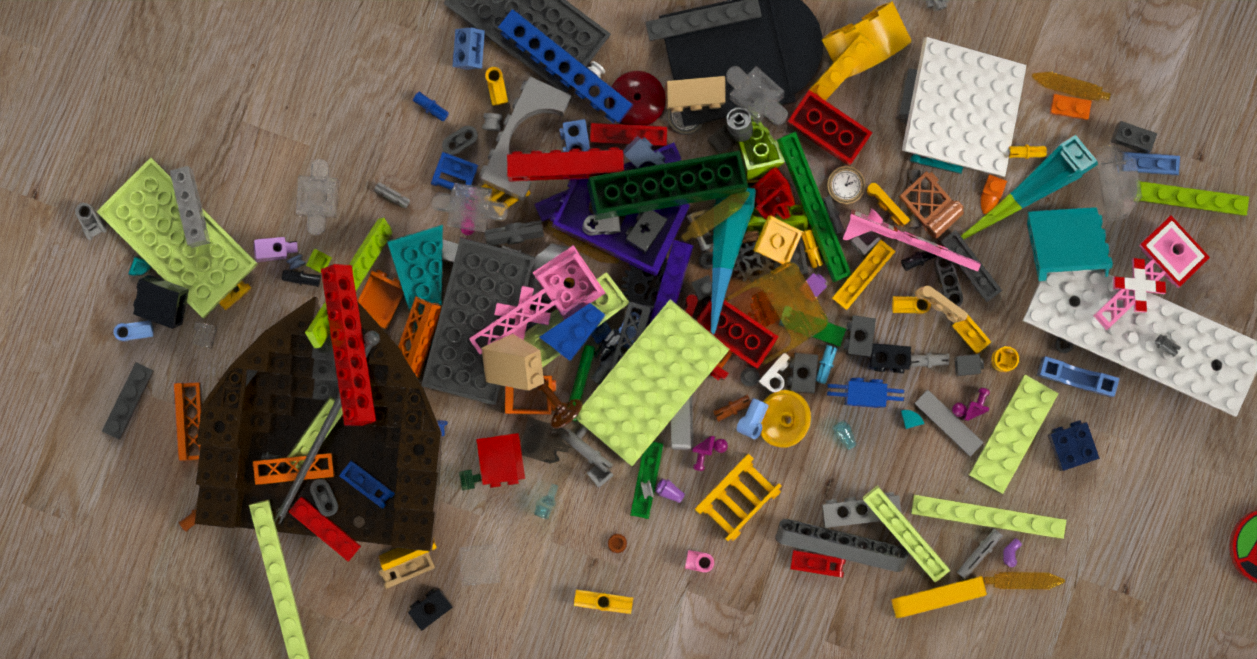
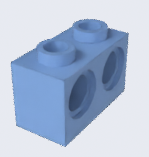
M471 27L455 29L453 67L465 70L482 69L484 30Z
M585 119L563 123V128H560L561 140L565 139L566 142L563 152H569L575 146L581 147L582 151H588L590 146ZM570 128H577L579 134L575 137L568 134Z

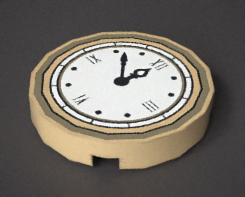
M839 167L828 178V193L838 203L852 204L859 200L864 193V177L854 167Z

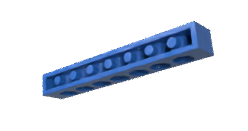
M512 9L498 26L502 30L500 32L501 35L508 40L510 38L514 39L517 42L515 44L516 47L523 52L525 50L529 51L532 54L530 58L538 64L543 62L546 65L545 70L553 76L558 74L561 77L560 82L568 88L570 85L576 89L575 93L583 100L587 97L592 101L590 105L598 112L602 109L607 113L605 117L612 123L615 121L620 123L633 107L631 102ZM518 27H523L525 30L522 37H517L515 34ZM533 39H538L540 42L537 49H532L530 46ZM546 52H554L555 57L552 61L546 60ZM564 62H567L570 66L569 71L566 73H562L560 70V66ZM579 74L585 77V81L581 85H577L575 82V77ZM593 86H598L600 89V93L596 97H592L590 94V89ZM608 98H613L615 101V105L611 109H607L605 106V101Z

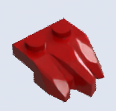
M775 167L751 187L756 190L755 202L758 204L756 209L766 220L768 216L776 218V214L782 219L791 217L787 205L789 207L795 205L788 181L778 168Z

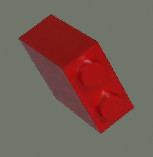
M519 433L476 439L483 485L489 484L490 488L501 487L502 482H507V485L519 484V480L525 479Z

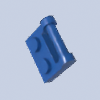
M442 152L431 185H439L458 192L461 196L467 198L479 165ZM441 173L466 181L465 186L463 187L440 178Z

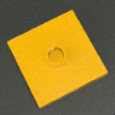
M768 216L753 251L788 267L803 231L772 216Z

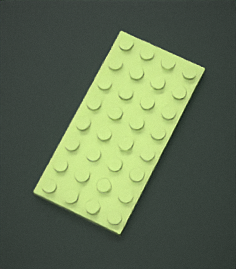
M152 158L96 211L165 281L189 289L187 303L202 318H205L258 265L204 209L203 213L211 243L194 248L187 245L172 179Z
M670 299L583 404L581 411L575 418L628 464L633 466L730 349Z

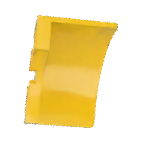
M893 1L877 6L871 12L861 17L862 21L855 25L850 23L830 32L822 39L833 62L860 33L875 45L872 51L848 77L883 62L911 43V38Z

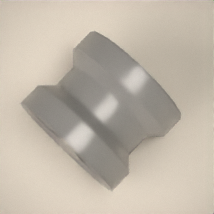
M484 113L485 123L482 125V129L501 131L500 121L503 116Z

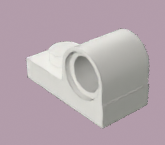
M783 353L758 383L773 393L782 390L784 379L777 372L785 370L790 364L787 361L790 357ZM772 378H777L780 381L779 388L773 389L769 383Z

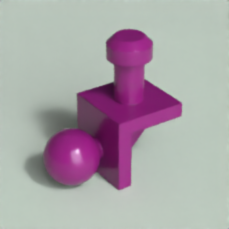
M983 387L979 388L977 402L970 401L967 409L963 403H955L952 407L953 414L957 417L964 415L963 420L969 421L989 412L990 408L983 405L990 391Z
M710 436L695 446L692 452L698 453L696 464L693 465L694 470L704 471L705 455L711 456L713 447L716 452L724 453L728 449L727 441L717 439L714 442L715 436Z

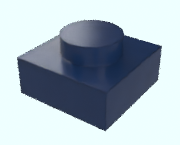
M606 321L595 329L591 335L597 345L608 336L611 329Z

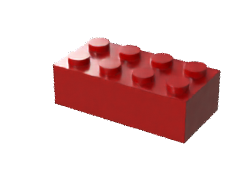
M810 90L806 93L786 124L849 167L873 133Z
M712 296L696 319L710 333ZM725 300L716 331L712 334L728 347L730 352L755 369L759 368L779 337Z

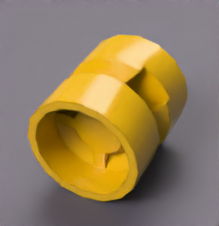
M1009 346L996 349L991 356L992 367L999 372L1011 371L1019 363L1018 352Z

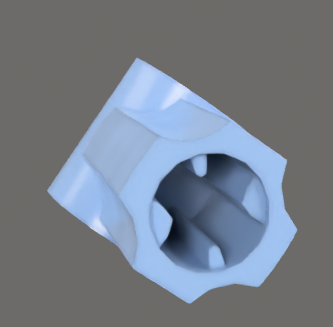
M152 321L118 324L114 328V336L120 341L154 337ZM123 327H126L128 329V335L124 338H121L119 336V330Z
M753 398L746 415L737 424V431L747 437L757 439L761 434V422L769 405Z

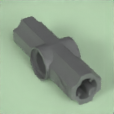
M541 220L523 224L521 222L511 223L504 227L485 230L486 242L493 246L518 244L524 242V240L544 237Z

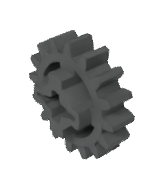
M755 242L752 243V246L745 243L746 248L744 249L740 247V253H738L735 262L737 266L733 268L734 271L739 270L737 277L743 275V281L745 282L747 279H750L751 284H753L754 279H757L760 283V277L762 276L767 279L765 273H771L772 270L769 266L774 265L767 257H765L766 264L761 263V254L755 251L748 256L744 254L754 249ZM756 258V262L760 266L753 265L751 268L750 263L745 259L753 260ZM740 261L745 263L746 268L744 272L741 269ZM756 270H761V271H762L761 273H759V274H757V275H751V274L753 273V271H756Z

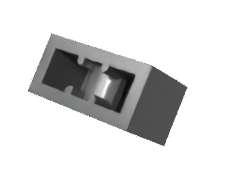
M653 210L640 212L636 217L638 221L634 227L630 226L625 234L627 236L626 243L643 254L647 253L667 219ZM647 226L648 232L645 231L643 234L641 230Z

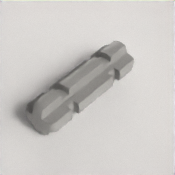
M378 182L375 186L374 191L380 195L383 194V197L396 204L399 203V206L407 208L410 200L408 198L402 197L401 194L389 187L386 188L384 184Z

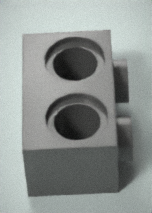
M1120 121L1116 125L1111 142L1148 154L1152 151L1157 133Z

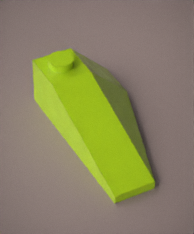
M755 112L750 113L753 125L752 136L744 142L737 141L747 181L764 177L770 170L775 167L779 168L785 163L778 142L773 139L767 127H764Z

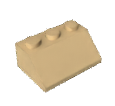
M725 76L667 81L664 87L666 109L671 110L672 113L682 112L685 108H690L691 111L702 110V107L707 106L710 109H719L725 103Z

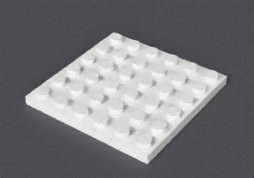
M925 37L923 39L902 151L1005 177L1010 154L1009 146L1012 144L1027 65Z

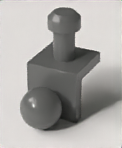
M709 275L691 282L696 293L695 296L698 300L702 299L703 308L711 298L710 295H712V281Z

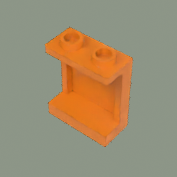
M377 269L376 272H370L371 275L358 302L380 327L387 330L404 296L400 280L394 278L392 281L386 278L388 274Z

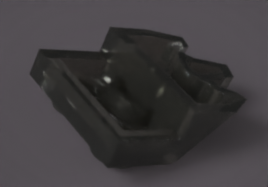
M529 417L521 442L522 455L548 464L558 462L557 451L567 453L571 448L561 440L562 437H567L569 432L563 428L555 429L550 423Z

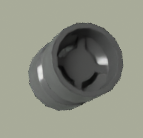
M745 108L732 109L726 117L729 135L734 141L744 142L753 134L751 114Z

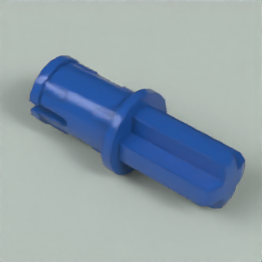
M420 91L413 98V102L424 108L426 113L430 112L441 121L447 119L448 111L436 104L435 100L432 101Z

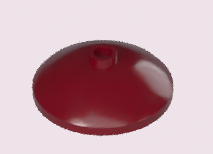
M630 71L617 78L612 85L614 90L633 104V107L622 119V124L648 126L661 116L666 103L665 91L660 81L652 74L644 71ZM639 94L641 99L635 100L634 95ZM609 98V106L611 109L615 105V101L613 98Z

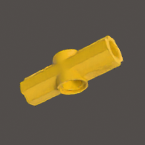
M576 589L574 606L631 614L633 597ZM602 596L609 599V604L606 607H601L598 604V599Z

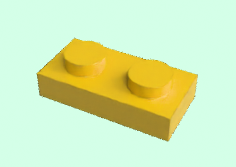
M969 315L964 321L955 322L951 325L975 354L981 352L991 343L989 338Z

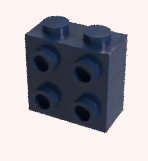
M1081 420L1070 423L1071 427L1069 428L1057 427L1052 429L1051 434H1048L1060 471L1100 459L1087 422L1082 423Z

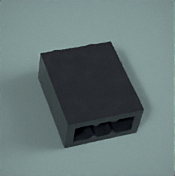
M152 275L140 278L136 286L137 295L133 303V315L171 329L183 325L189 289Z

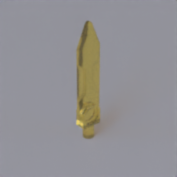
M1054 72L1032 74V77L1045 88L1090 101H1099V99L1109 101L1111 93L1102 91L1103 87H1099L1096 84Z
M747 191L730 195L697 218L687 227L688 231L681 235L684 242L692 237L696 239L703 236L742 208L750 193Z
M548 222L546 228L554 232L553 236L557 240L569 246L574 245L576 250L599 262L613 264L619 262L616 257L553 228V223Z
M999 572L998 574H993V577H984V584H993L994 588L1051 589L1065 583V579L1047 572Z

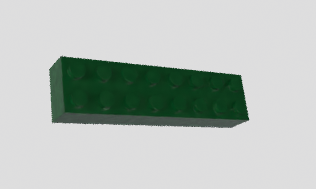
M739 150L589 177L587 186L596 221L745 194L748 183Z

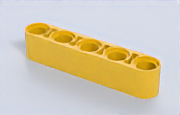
M979 576L891 599L895 617L902 618L987 595L983 577Z

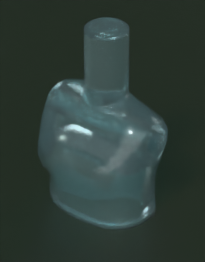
M552 483L547 496L540 498L536 502L534 515L549 520L550 513L556 505L554 497L559 487L558 485Z

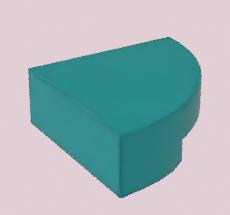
M134 257L128 275L140 276L147 273L152 267L145 260Z
M911 410L900 411L905 429L924 424L923 419L916 412Z

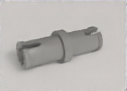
M926 353V355H911L910 367L927 366V368H932V366L939 365L948 366L949 361L947 359H949V354Z

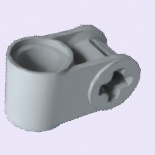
M88 203L77 205L75 214L89 241L92 240V237L102 232H107L104 223L92 205ZM84 207H88L90 210L89 215L83 217L81 214V210Z
M594 215L588 216L583 223L582 229L589 236L621 232L619 216L596 221ZM590 222H592L593 225H596L594 229H591V226H588Z

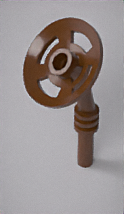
M544 379V384L537 386L556 407V412L551 419V426L558 429L566 426L581 411L583 404L580 399H573L566 403L561 402L550 389L546 379Z

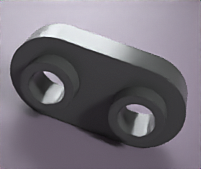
M472 126L462 127L443 140L442 147L444 152L452 156L457 155L477 141L478 133ZM471 133L472 138L466 139L465 135ZM455 143L456 147L454 149H450L449 144Z
M324 479L313 481L310 486V492L320 513L324 516L334 515L338 511L339 505L330 484ZM319 485H323V492L317 490ZM327 503L332 504L331 510L326 509L325 505Z

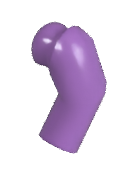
M1017 538L1003 550V561L1008 567H1014L1017 564L1015 551L1022 546Z

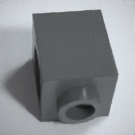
M979 354L954 357L956 377L981 374V370L984 369L983 358H980Z

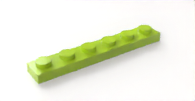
M1134 181L1132 195L1133 201L1247 216L1249 203L1248 196Z

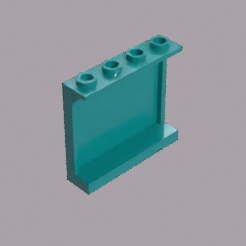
M1097 207L1028 212L1027 229L1038 281H1046L1047 273L1096 269H1104L1105 277H1108L1109 269H1112L1113 263L1112 257H1108L1109 244L1105 243L1106 231L1101 227L1103 220L1102 215L1098 214Z

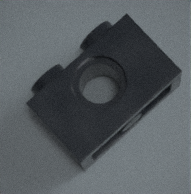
M433 588L425 594L427 598L424 601L420 602L417 600L409 606L412 610L408 613L421 631L454 607L441 589L436 591ZM426 603L434 604L435 611L433 613L425 611Z

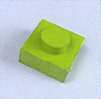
M314 249L306 266L321 273V269L328 267L332 257Z

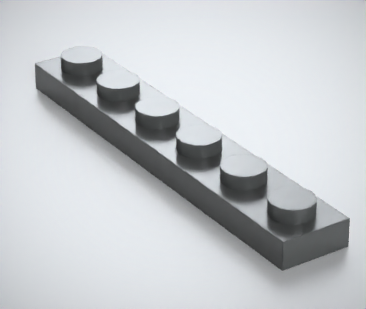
M744 0L646 21L649 41L761 18L762 15L758 0Z

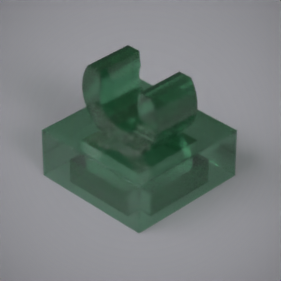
M472 469L459 472L462 491L474 489V483L482 481L481 474L472 475Z

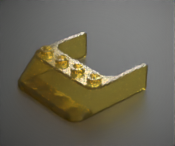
M793 262L783 263L725 298L726 301H729L752 287H760L767 295L791 337L790 344L767 356L762 362L763 365L807 341L826 328L828 324L827 315L799 267Z

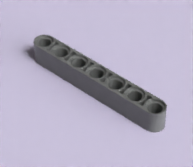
M782 519L780 521L775 536L777 542L783 545L894 572L904 570L909 556L906 548L790 519Z

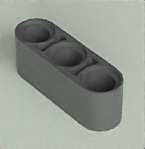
M937 256L934 260V268L941 293L947 299H949L950 295H956L958 297L957 306L959 307L963 303V294L954 262L947 260L948 266L942 268L938 262L942 257ZM946 276L953 279L952 286L945 285L944 278Z

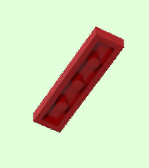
M591 123L590 143L630 144L639 136L641 139L645 137L652 146H666L667 127Z
M302 496L289 510L291 515L346 561L349 562L361 548L360 544L329 518L322 515L317 508Z

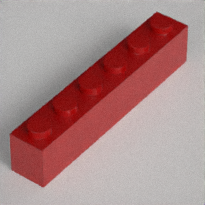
M611 147L600 151L599 148H591L588 151H581L580 149H571L569 152L551 150L550 153L531 151V154L515 151L507 154V176L509 182L589 179V177L624 171L623 150H619L617 147Z

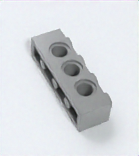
M185 166L170 170L187 245L194 248L211 243L193 169Z
M894 492L885 493L901 512L899 495L894 496ZM856 497L844 498L845 502L837 503V499L825 500L826 504L821 505L824 528L881 521L864 500H856ZM859 504H863L866 507L864 515H859L856 512ZM841 506L847 509V515L843 518L837 514V510Z

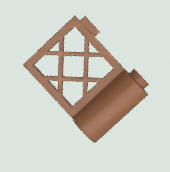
M925 171L898 197L923 224L925 231L932 238L938 239L964 214V207L959 201H953L937 183L939 179L932 171L930 173ZM924 178L929 181L930 190H921V181ZM909 192H917L916 203L910 202L906 198ZM921 193H930L929 204L920 203ZM933 194H940L944 201L941 204H933ZM920 206L929 207V215L926 218L920 214Z

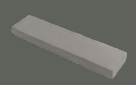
M926 390L914 403L970 457L984 443L929 390Z

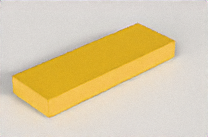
M434 538L432 550L437 548ZM395 548L379 555V560L383 571H386L430 551Z

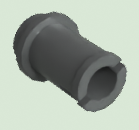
M1160 334L1155 340L1157 348H1162L1172 357H1175L1178 354L1177 350H1180L1181 347L1169 340L1167 335Z
M267 451V453H262L261 460L286 457L269 454ZM281 462L277 467L283 469L285 462Z

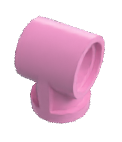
M688 550L685 569L700 572L712 570L714 559L710 554ZM702 557H707L710 560V565L707 568H702L699 565V560Z

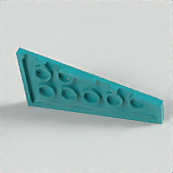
M443 224L387 241L409 311H411L415 297L442 305ZM421 303L418 307L419 315L423 313L425 305ZM414 322V326L417 331L418 325L417 322Z

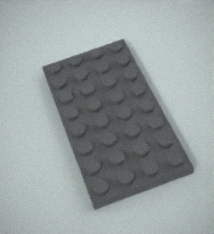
M445 0L444 2L445 6L476 29L484 30L485 36L553 87L565 93L570 90L571 85L569 88L560 82L561 77L558 74L554 76L545 70L546 65L543 62L538 64L530 58L532 54L529 51L525 50L523 52L515 46L517 42L514 39L510 38L508 40L500 34L502 30L498 26L512 9L515 10L585 67L589 65L611 36V33L566 0ZM518 27L515 31L517 37H522L525 33L523 27ZM533 39L530 43L532 49H537L540 45L538 39ZM548 51L545 54L547 61H552L555 57L553 51ZM567 62L562 63L560 66L562 73H566L570 69ZM579 74V75H577V76L575 77V82L577 81V79L580 77L581 74Z
M460 237L421 384L423 387L496 405L501 385L486 382L482 354L478 353L469 338L501 317L494 315L497 303L518 306L522 286L528 287L535 260L534 256ZM509 318L508 324H515V319ZM496 325L493 328L492 334L501 336L504 333L505 326ZM480 336L475 341L482 348L488 344L489 337Z

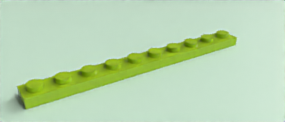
M379 218L349 263V265H352L356 291L393 233L385 218ZM326 301L305 332L314 349L320 348L330 334Z

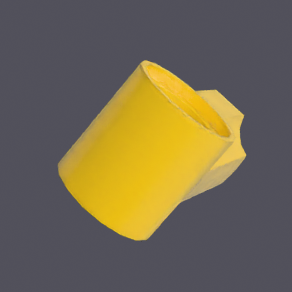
M497 67L489 68L485 73L492 106L509 103L501 70ZM493 71L500 74L499 79L496 81L489 79V75Z
M905 296L892 297V313L924 314L931 308V303L925 299ZM918 300H923L926 303L925 310L917 308Z

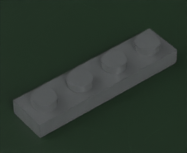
M956 230L940 241L948 250L980 262ZM956 263L986 303L1002 291L982 263L978 271Z
M135 362L102 432L119 440L121 439L154 370Z

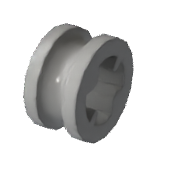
M650 480L647 483L641 482L644 499H647L648 496L654 497Z

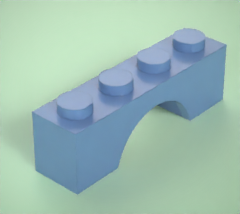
M1046 356L1041 358L1037 372L1039 377L1107 397H1115L1120 379L1104 373L1078 368Z

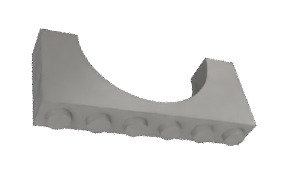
M529 77L528 81L524 80L520 88L521 96L520 98H515L512 105L514 110L511 115H507L504 121L506 127L503 132H499L496 138L498 144L495 149H491L488 155L490 161L487 166L484 165L479 174L482 176V183L521 201L524 200L531 181H508L507 154H510L509 144L515 129L524 120L534 115L550 113L563 117L571 101L570 94L532 77Z

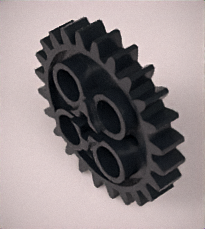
M667 257L663 261L660 268L661 273L656 280L658 287L652 288L647 300H644V296L649 289L647 282H652L655 276L646 277L643 275V270L629 264L631 271H624L628 277H622V280L627 282V284L621 285V288L627 289L623 295H629L628 301L641 305H655L651 295L659 292L660 278L664 275ZM637 284H642L645 287V291L642 294H637L634 291V287Z

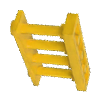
M747 454L695 508L699 514L702 512L708 513L728 533L725 537L727 541L730 539L734 541L741 534L739 530L770 498L774 500L781 493V490H779L781 485L779 483L774 487L753 467L752 461L754 458L750 454ZM742 471L748 472L769 492L761 501L739 480L740 477L738 475ZM729 484L735 486L755 505L748 515L726 494L727 492L724 489ZM716 498L718 500L721 499L742 520L735 528L712 508L713 505L711 503Z

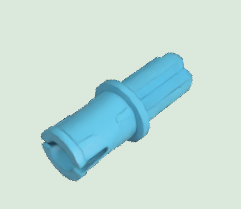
M826 345L822 360L819 361L820 366L816 375L818 383H826L830 369L834 366L832 363L838 350L836 347L832 348L833 346Z

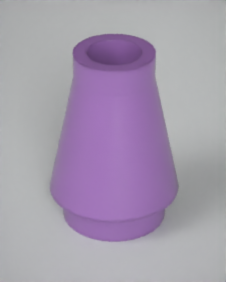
M662 478L655 489L658 496L678 503L682 501L685 495L669 479L665 480Z

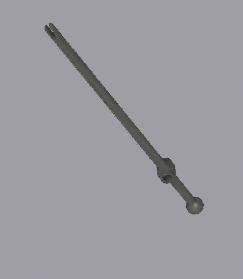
M372 330L364 335L366 358L372 346L377 345L380 340L379 334ZM340 392L274 519L276 522L278 517L281 516L278 524L284 519L342 406Z

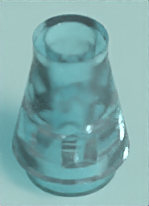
M845 420L832 427L833 434L845 445L847 450L857 445L850 424Z

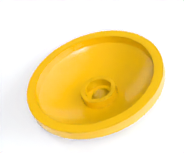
M780 390L770 394L763 401L769 406L761 422L762 431L760 435L770 445L780 448L791 447L799 443L808 432L811 422L810 408L806 400L796 392Z

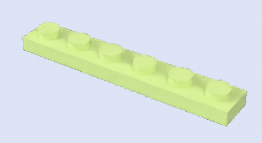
M878 485L862 497L934 582H937L950 572L949 567Z

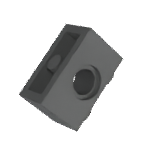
M853 315L851 320L848 319L846 331H850L849 339L845 338L844 350H847V355L871 357L876 318ZM856 331L863 332V341L855 339L854 334Z
M794 353V357H790L789 368H793L792 376H788L787 387H791L790 391L808 394L815 393L818 355ZM799 368L807 370L806 378L798 377L797 371Z

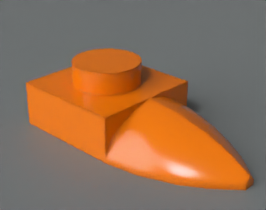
M988 175L981 194L983 214L990 212L997 205L1005 189L1006 180Z

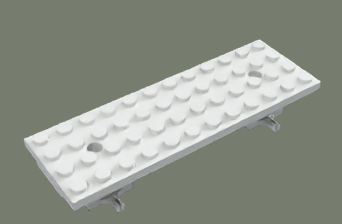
M1098 269L1047 273L1046 281H1039L1022 321L1237 417L1257 372L1256 340L1147 292L1146 313L1134 312L1133 305L1106 330L1093 315L1119 291L1118 289H1113L1114 276L1109 274L1108 277H1105V273ZM1129 291V296H1133V291ZM1116 300L1117 308H1123V300ZM1103 312L1102 315L1110 322L1111 312ZM1160 334L1167 335L1169 340L1181 347L1180 350H1177L1178 354L1175 357H1172L1162 348H1157L1155 340Z

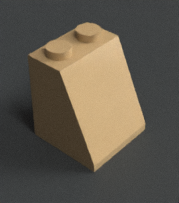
M511 334L481 348L486 382L528 391L544 384L540 349L518 336Z

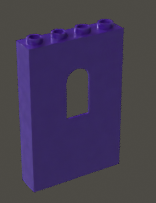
M570 179L567 185L570 189L567 194L563 193L559 202L561 204L560 210H555L551 221H553L552 227L657 276L690 205L685 204L653 210L667 219L647 253L643 254L626 243L627 236H625L630 226L634 227L638 222L636 217L639 213L626 215L620 227L621 232L593 236L584 233L582 229L583 223L588 216L593 215L589 211L591 200L587 186L588 179ZM590 222L588 226H591V229H594L596 225H593L592 222ZM647 226L645 228H642L641 232L643 234L645 231L648 232Z

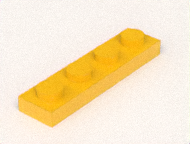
M860 33L809 90L826 101L872 51L875 45Z
M880 240L832 299L847 311L896 251Z

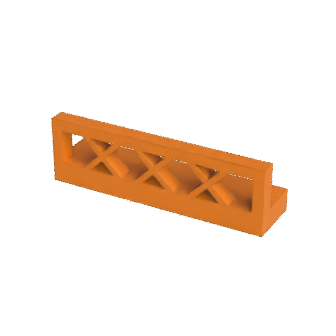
M419 297L414 299L398 346L417 378L420 377L442 309V305L430 303ZM420 303L425 305L424 311L421 315H419L418 307ZM414 322H417V331L413 333L412 325ZM410 340L412 346L411 349L407 351L405 345L407 341Z
M200 382L174 383L179 461L198 460L199 455L189 456V447L193 443L197 445L196 439L198 434L193 439L188 434V428L193 423L199 430L202 406ZM185 387H196V395L192 400L185 395ZM191 404L197 409V415L193 419L187 415L186 411Z
M332 453L317 454L314 458L316 460L311 464L304 480L334 477L335 469L333 468ZM307 456L253 461L255 485L294 481L299 472V469L295 466L300 460H305ZM320 458H328L329 468L320 469L315 464ZM281 462H286L291 466V469L287 473H280L276 467ZM266 464L272 470L267 475H259L258 465Z

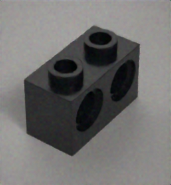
M873 343L869 367H873L874 371L877 372L893 369V373L904 374L905 370H910L911 346ZM877 353H883L885 355L886 359L884 363H878L876 361ZM897 354L904 357L903 365H898L895 362Z

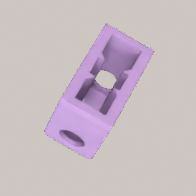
M285 237L256 239L253 242L254 256L257 263L286 259L287 253L298 252L297 241L285 242ZM279 246L281 251L276 252L273 250V247Z

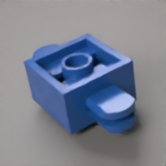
M851 378L845 385L828 384L827 388L844 389L845 393L827 392V396L845 397L844 405L884 408L886 407V400L904 401V397L887 396V393L904 394L905 390L887 388L888 384H884L883 380L871 379L870 382H864V378Z

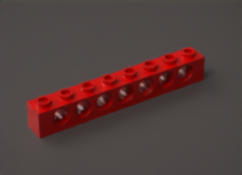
M333 264L321 269L344 425L363 426L375 422L376 418L352 265Z

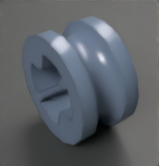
M302 254L286 261L287 264H290V270L306 264L305 261H302Z

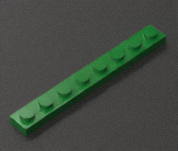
M796 132L777 139L832 282L851 275Z

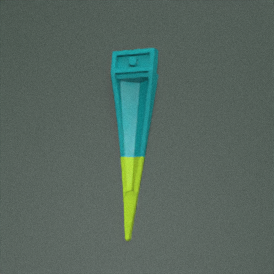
M1076 135L1072 136L1060 144L996 207L961 235L962 239L964 240L1076 181L1084 173L1097 166L1098 161Z

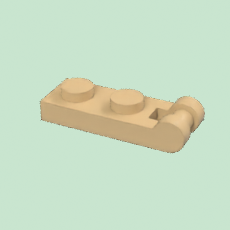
M931 286L920 287L915 291V296L918 299H925L930 302L935 310L945 313L946 317L952 322L964 321L968 316V313Z
M427 552L386 571L380 570L378 572L385 581V589H388L434 569L435 565L430 553ZM393 571L397 576L394 580L390 576V573Z

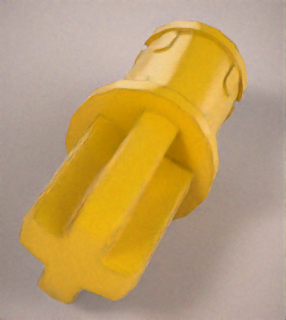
M1025 144V146H1009V158L1029 159V157H1045L1047 155L1045 146H1029L1028 144Z
M812 230L803 231L801 236L806 248L804 251L808 254L811 268L823 265L818 251L819 246L816 245Z

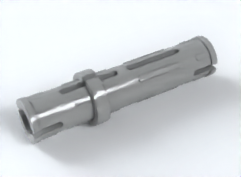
M920 170L908 171L909 186L920 177ZM909 192L910 202H917V192ZM920 206V214L923 211V206ZM907 207L910 216L909 228H922L921 222Z
M570 429L565 431L566 434L563 433L561 439L565 440L586 457L590 464L596 465L604 474L609 472L608 468L611 469L613 464L600 455L601 452L595 451L570 431Z
M993 528L985 540L980 541L979 547L957 573L966 580L984 557L993 551L992 548L1003 535Z

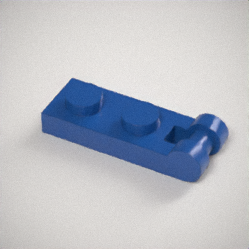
M352 460L339 475L382 509L386 506V501L389 497L392 498L395 494ZM379 489L383 492L380 498L375 495Z

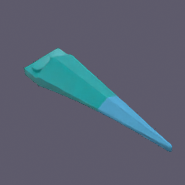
M747 188L745 194L716 199V204H714L712 334L716 331L731 274L754 210L756 190L754 188Z

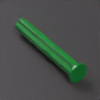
M584 346L569 401L573 399L581 400L595 353L593 346Z

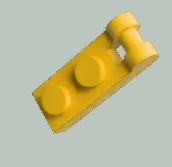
M871 183L867 187L866 193L869 196H875L879 201V207L884 212L888 211L892 215L890 218L897 226L901 225L903 227L910 221L878 184Z

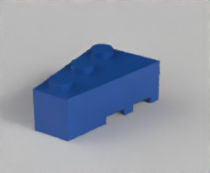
M589 303L541 335L540 338L571 362L606 315Z

